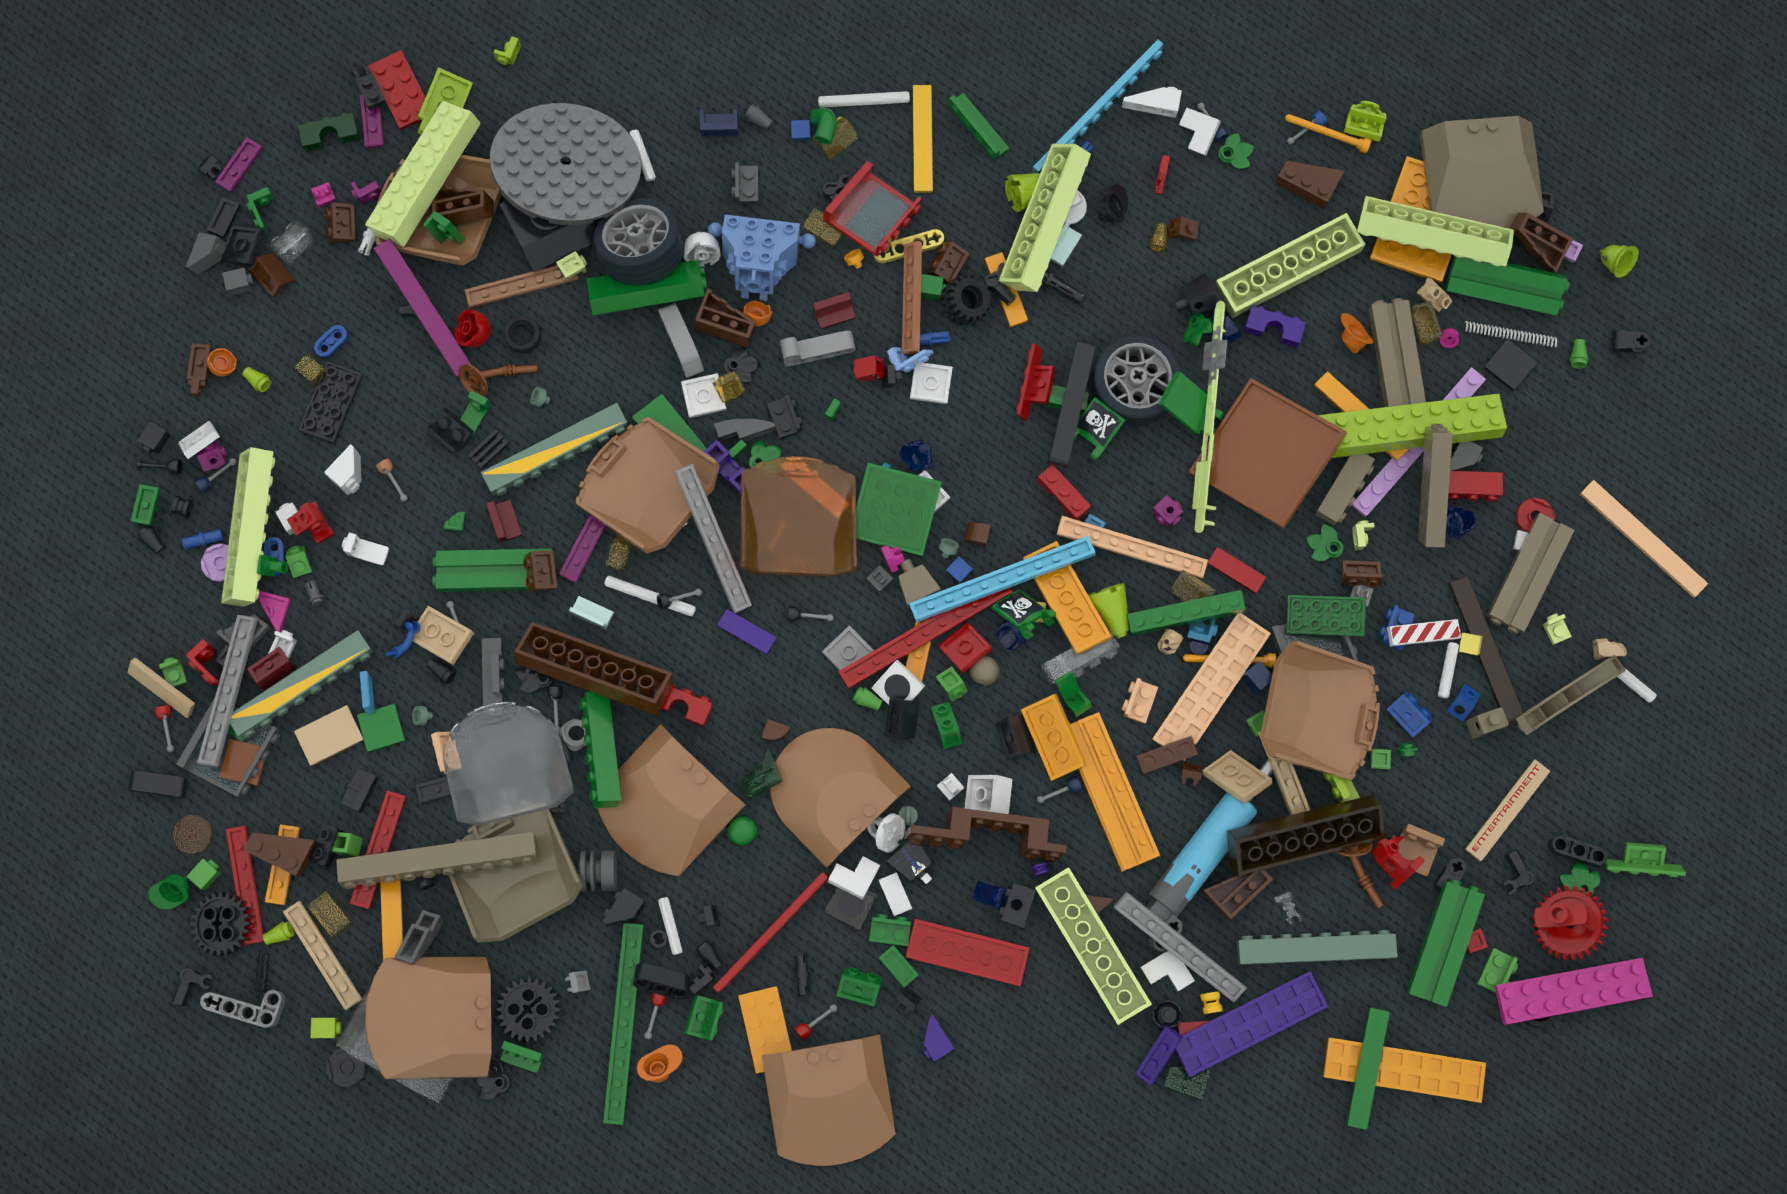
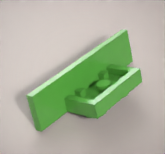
M1626 842L1623 860L1607 859L1604 863L1607 870L1615 873L1628 871L1631 874H1639L1643 872L1653 876L1667 874L1670 877L1686 875L1681 865L1664 864L1665 845Z

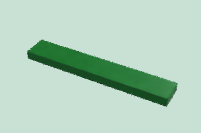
M1369 1008L1346 1123L1347 1126L1367 1130L1390 1014L1388 1011Z

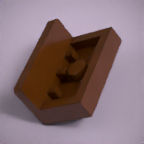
M1342 560V584H1348L1349 586L1367 585L1368 587L1381 585L1384 578L1383 574H1381V562Z

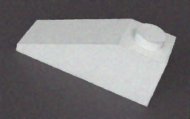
M1162 87L1124 97L1122 108L1176 118L1182 91L1175 87Z

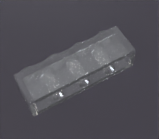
M1107 628L1111 634V639L1079 655H1076L1074 649L1071 648L1042 664L1041 670L1051 687L1056 686L1055 681L1069 671L1077 678L1084 674V669L1088 667L1093 669L1101 664L1100 660L1104 658L1109 660L1116 656V651L1119 650L1120 646L1110 629Z

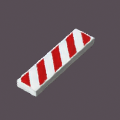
M1458 619L1387 627L1390 647L1461 638Z

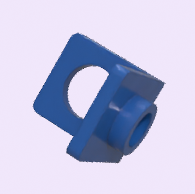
M1464 684L1457 698L1447 709V712L1460 721H1464L1475 707L1480 693ZM1462 706L1465 709V713H1457L1454 707Z

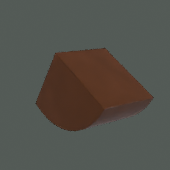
M977 522L968 523L963 542L986 547L991 525Z
M768 719L761 738L768 742H777L784 739L791 729L789 726Z

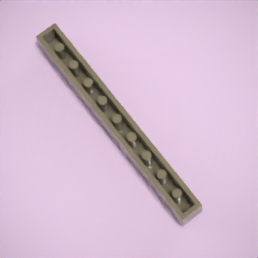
M534 832L336 859L338 883L342 888L353 889L357 885L374 886L378 882L389 884L399 879L411 881L415 877L420 876L432 878L435 874L452 875L456 871L472 872L477 868L489 870L498 865L510 867L514 863L519 862L530 864L534 860H538L536 836Z

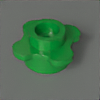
M1401 743V746H1398L1397 749L1400 751V756L1416 755L1415 750H1418V747L1414 746L1413 743Z

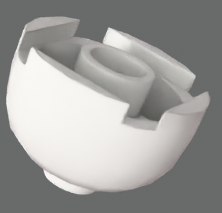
M696 232L685 240L684 259L686 261L699 259L700 267L707 263L713 265L721 256L719 243L712 234Z

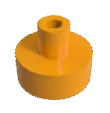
M860 249L852 250L845 255L844 259L848 266L854 265L856 269L862 266L861 260L864 258V255Z

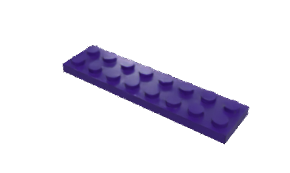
M1311 971L1181 1035L1183 1039L1175 1051L1188 1077H1191L1327 1008L1328 1005Z

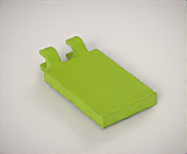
M438 67L417 117L422 120L417 133L420 135L423 133L442 101L463 108L473 83Z

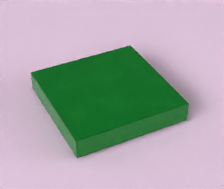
M396 704L375 709L373 714L367 715L365 712L357 715L368 753L406 741Z

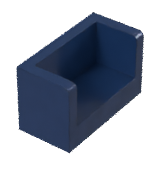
M700 109L701 136H738L737 109H733V114H704V109Z
M1259 661L1246 671L1240 679L1253 695H1257L1271 683L1272 674Z

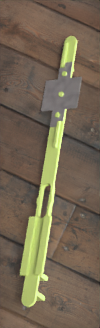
M1219 301L1216 304L1212 342H1206L1204 346L1202 370H1209L1203 445L1201 448L1202 456L1201 462L1196 463L1192 509H1196L1195 531L1197 533H1201L1205 525L1215 526L1214 522L1205 520L1206 510H1216V507L1207 505L1214 443L1213 428L1219 369L1225 368L1227 340H1222V333L1226 332L1223 329L1225 303L1223 301ZM1210 435V438H1209V448H1208V459H1207V461H1206L1207 440H1208V436Z

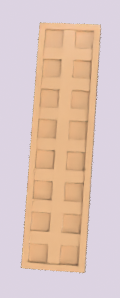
M1237 614L1152 740L1162 746L1192 735L1196 745L1271 633L1243 614Z

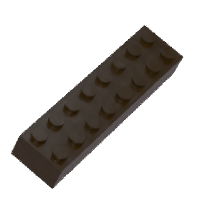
M1373 795L1227 831L1230 866L1239 876L1385 839L1382 803Z

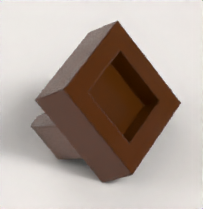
M1183 762L1181 767L1182 783L1185 784L1187 778H1192L1193 786H1196L1202 777V765Z

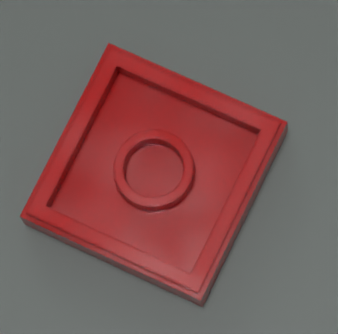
M968 622L938 646L962 673L992 650V647Z

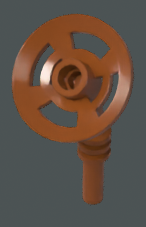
M464 364L459 369V377L469 393L472 390L485 397L488 393V385L485 378L503 374L505 376L507 374L515 376L518 373L538 372L537 365L515 366L513 364L512 366L508 365V367L504 365V367L480 372L474 366ZM466 371L469 372V380L466 377Z
M1372 842L1367 843L1365 846L1359 845L1335 851L1340 855L1350 857L1359 878L1358 882H1361L1360 885L1364 886L1363 890L1367 891L1377 909L1382 907L1383 903L1374 890L1373 883H1370L1371 879H1368L1369 876L1365 875L1358 856L1365 855L1371 851L1373 847Z

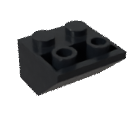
M625 888L622 891L618 890L613 898L615 903L611 908L608 907L602 915L604 918L602 922L608 926L637 920L647 903Z

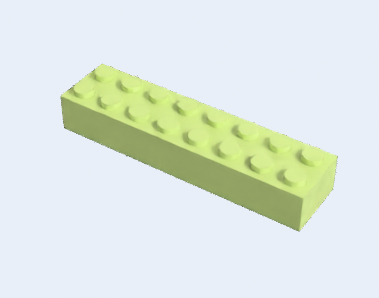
M442 101L365 224L375 236L385 240L391 239L394 244L401 247L405 246L481 124L471 111Z
M1076 144L1051 145L999 278V282L1015 291L1038 292L1052 253L1055 250L1057 240L1061 235L1062 227L1068 217L1069 209L1075 199L1076 191L1082 181L1083 173L1088 165L1091 154Z
M1368 196L1365 197L1357 232L1364 236L1372 235L1382 240L1398 241V243L1403 245H1415L1420 249L1428 248L1438 253H1450L1460 258H1471L1477 262H1489L1494 266L1507 265L1514 235L1513 229Z
M1345 213L1216 280L1214 287L1217 289L1221 301L1225 303V308L1231 318H1234L1250 310L1252 306H1258L1360 253L1365 243L1348 214Z
M250 447L239 456L222 604L245 607L258 599L259 589H257V581L260 580L261 574H257L259 555H264L261 549L262 543L265 542L266 538L264 525L268 521V514L266 513V508L270 503L268 491L273 481V477L270 476L271 469H273L275 464L273 451Z
M1070 868L1065 869L1035 887L1116 1023L1119 1025L1152 1005Z

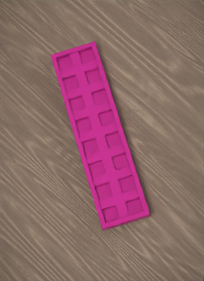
M1643 958L1494 986L1504 1025L1653 997Z

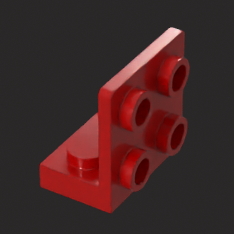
M202 639L186 656L190 659L188 663L198 672H203L201 676L215 687L219 684L220 680L204 663L210 662L215 657L214 653L217 650L210 643Z

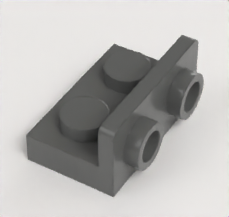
M735 162V168H732V180H735V186H732V197H735L736 203H758V166H739V162Z

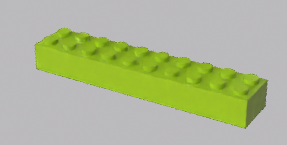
M1499 394L1318 415L1347 432V435L1331 458L1424 447L1425 427H1431V424H1443V427H1447L1448 431L1453 433L1452 443L1501 438L1507 429Z

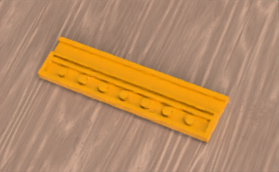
M1098 712L1070 724L1087 764L1078 769L1121 872L1159 857V851L1100 713Z

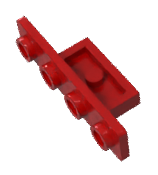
M1032 344L1028 352L1029 360L1024 371V383L1020 389V402L1017 404V415L1023 420H1028L1031 403L1049 404L1056 371L1054 366L1040 365L1043 350L1037 344Z

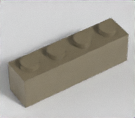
M1367 454L1350 455L1315 515L1333 526L1337 522L1341 523L1347 514L1344 510L1347 506L1351 507L1356 499L1353 496L1356 490L1360 492L1365 484L1363 478L1365 475L1369 476L1375 466L1372 463L1375 459Z

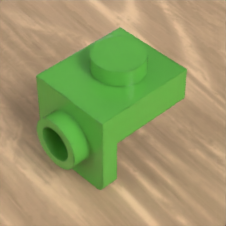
M297 545L289 548V551L286 552V560L293 578L311 573L312 568L306 555L305 546L300 547Z

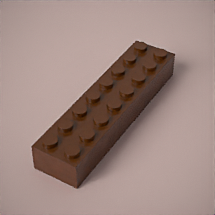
M531 622L514 651L516 664L656 716L673 687L672 672Z

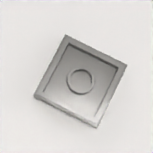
M849 625L822 653L840 671L874 650Z

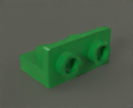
M436 211L423 224L440 244L446 238L451 242L455 240L459 244H462L465 240V237L457 228Z
M876 914V917H872L869 942L908 947L911 922H908V918L896 917V920L888 919V915Z
M844 968L836 996L875 1006L882 978L874 973L860 972L856 968Z
M508 1041L503 1042L502 1049L504 1050L500 1058L501 1061L535 1073L539 1071L544 1057L543 1053Z

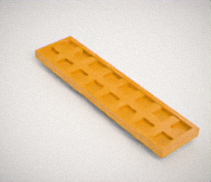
M1328 1038L1323 1077L1355 1082L1362 1043ZM1383 1046L1376 1086L1482 1103L1486 1063Z

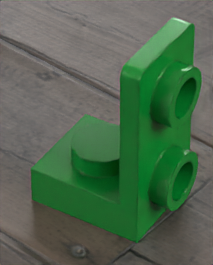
M266 187L247 195L249 202L246 203L250 213L255 214L256 218L253 221L256 227L265 231L264 234L268 233L257 206H266L270 201L274 200L272 193Z
M471 390L468 395L470 403L460 420L474 431L471 436L473 437L491 404L487 398Z
M946 702L932 706L931 710L940 733L943 749L961 745L960 730L950 703Z

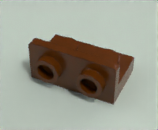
M332 202L325 209V220L328 221L325 234L329 244H333L335 241L354 242L356 240L354 204Z
M953 241L940 245L938 248L939 253L930 262V269L927 272L929 275L943 277V281L946 284L955 280L970 254Z
M553 550L531 551L525 555L523 565L527 571L526 586L529 588V593H534L537 590L557 589Z

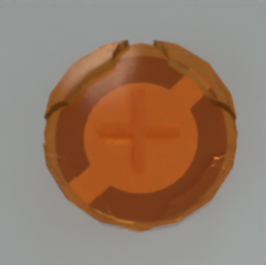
M198 815L185 816L176 823L173 830L174 843L181 851L188 854H198L205 851L213 839L211 824L205 818Z

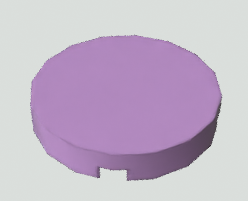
M221 543L212 545L206 549L201 559L202 571L213 581H224L228 545Z

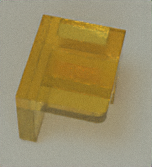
M308 354L294 367L313 386L316 385L314 379L324 370Z
M735 371L719 377L712 383L723 403L738 397L745 391Z

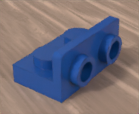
M1394 605L1392 609L1388 608L1385 619H1387L1386 626H1382L1379 632V637H1381L1380 643L1390 646L1387 627L1412 624L1415 614L1399 609L1398 605ZM1404 645L1391 647L1402 651Z
M1405 691L1387 710L1414 737L1432 721L1430 717L1432 715L1425 707L1421 708L1417 703L1418 699L1412 693L1408 694Z

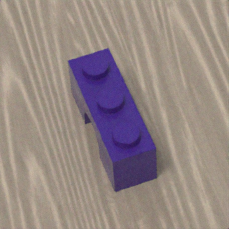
M1252 306L1243 332L1261 337L1266 327L1275 326L1281 332L1279 343L1297 348L1300 344L1306 322L1298 317L1290 318L1284 316L1279 311L1271 312L1262 306Z
M718 440L703 451L720 465L718 473L742 498L757 486L756 480L733 460L730 453Z

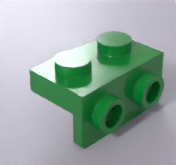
M695 995L684 1033L712 1041L718 1031L717 1023L723 1013V1002Z

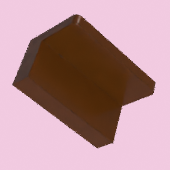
M273 253L256 257L253 266L249 269L272 297L277 296L284 285L295 281V278Z

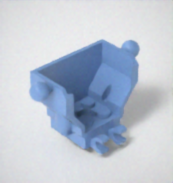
M725 215L723 227L717 222L711 223L708 227V233L714 237H719L722 234V256L727 261L726 267L729 269V273L734 275L736 290L741 291V299H749V292L760 293V301L767 302L768 294L773 295L774 285H777L782 276L786 275V272L797 265L799 244L809 249L816 243V239L812 234L808 233L800 236V223Z

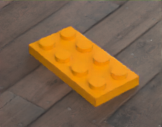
M1053 694L1021 709L1051 781L1087 765L1057 694Z
M777 986L738 995L756 1074L764 1072L762 1055L792 1051Z

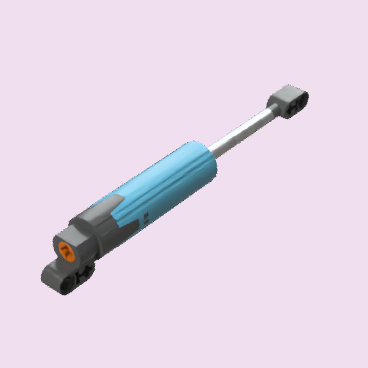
M1269 759L1260 769L1267 776H1270L1273 772ZM1226 792L1149 892L1148 896L1151 901L1146 907L1168 925L1173 923V929L1178 933L1182 931V922L1177 917L1229 851L1227 831L1248 826L1257 814V810L1250 803L1252 799L1243 804ZM1149 937L1148 943L1151 948L1158 951L1167 950L1162 945L1158 947L1156 941Z

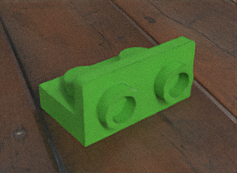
M1492 948L1476 984L1496 993L1494 986L1510 983L1508 981L1510 975L1514 974L1518 968V963H1516L1518 958L1515 956L1511 957Z

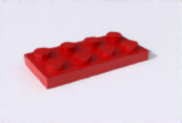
M402 50L368 65L400 130L422 121L417 117L426 97Z

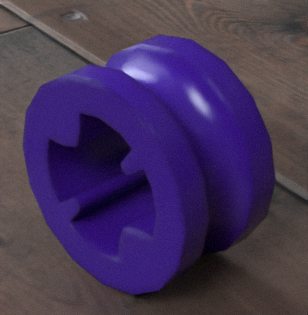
M1048 862L1032 866L1031 870H1034L1033 876L1050 872V869L1047 868Z

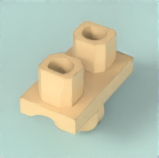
M1427 278L1424 286L1417 292L1423 300L1438 312L1442 308L1447 309L1452 302L1450 296L1431 278Z

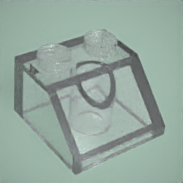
M296 221L289 224L280 236L274 237L269 247L288 267L312 246L315 240L308 229Z

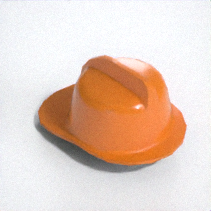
M1347 313L1341 315L1340 319L1345 327L1342 340L1352 353H1357L1366 344L1373 343V339L1355 317Z
M665 1045L643 1056L637 1065L639 1076L647 1081L663 1082L669 1077L670 1073L680 1066L683 1058L682 1051L675 1045Z

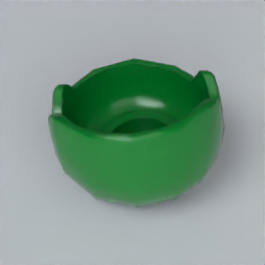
M746 816L734 817L727 825V836L730 841L737 845H748L756 838V823Z

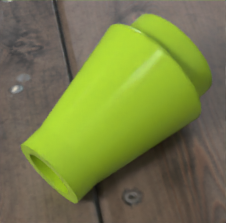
M250 367L243 371L242 375L256 391L265 392L271 385L269 376Z
M281 922L263 934V940L266 945L290 940L294 936L293 927L289 922Z

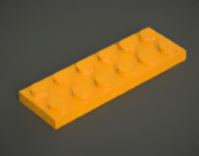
M1056 541L1023 557V560L1060 547V545ZM1071 565L1033 578L1050 609L1056 612L1055 618L1076 655L1111 639V634Z

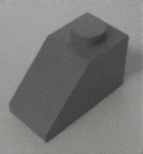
M199 232L186 267L200 275L221 261L227 243L218 236Z
M1471 441L1458 443L1451 456L1450 471H1463L1472 468L1474 464L1478 465L1483 457L1480 454L1483 447Z

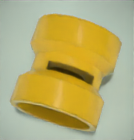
M1219 991L1200 994L1201 1001L1204 1003L1202 1008L1203 1014L1223 1011L1222 1005L1219 1003Z

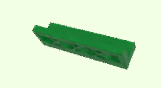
M964 93L957 98L955 95L949 98V107L994 161L1009 151L1006 143Z

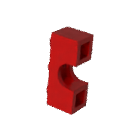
M1051 465L1038 476L1037 482L1049 495L1052 494L1058 499L1063 510L1070 518L1079 520L1090 510L1091 505L1054 465Z
M673 684L661 710L669 713L673 704L684 702L688 705L686 720L705 727L713 709V704L710 703V699L704 696L697 698L693 696V692L682 688V691L678 690Z

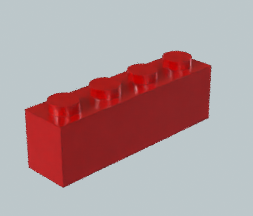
M1450 471L1448 500L1466 498L1467 501H1477L1478 498H1484L1485 501L1494 502L1503 495V473Z

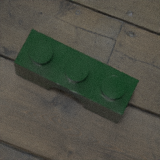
M342 113L337 117H324L320 121H306L302 125H298L302 147L305 152L323 149V138L331 132L338 134L342 144L361 140L357 121L353 113Z

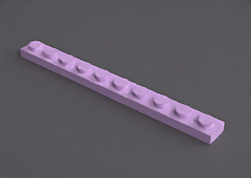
M1471 367L1443 400L1471 397L1486 379ZM1424 447L1410 448L1398 461L1392 458L1353 502L1352 507L1366 518L1421 455Z

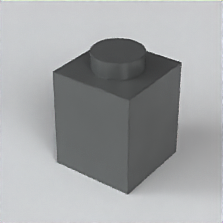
M245 267L222 273L226 291L230 296L252 291L251 284H254L253 276L247 272Z

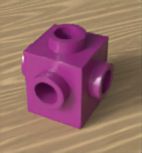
M215 440L197 452L196 456L205 472L211 469H218L226 464L225 456H228L224 445L220 446L218 440Z
M1166 495L1153 507L1151 512L1156 516L1155 519L1161 526L1165 525L1168 528L1171 524L1175 526L1182 519L1180 516L1183 510L1178 501L1172 500Z

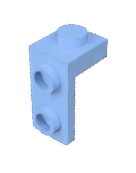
M892 347L887 351L889 361L892 365H895V370L904 371L905 373L913 370L916 364L929 360V356L934 354L932 350H922L907 359L906 355L902 354V348Z

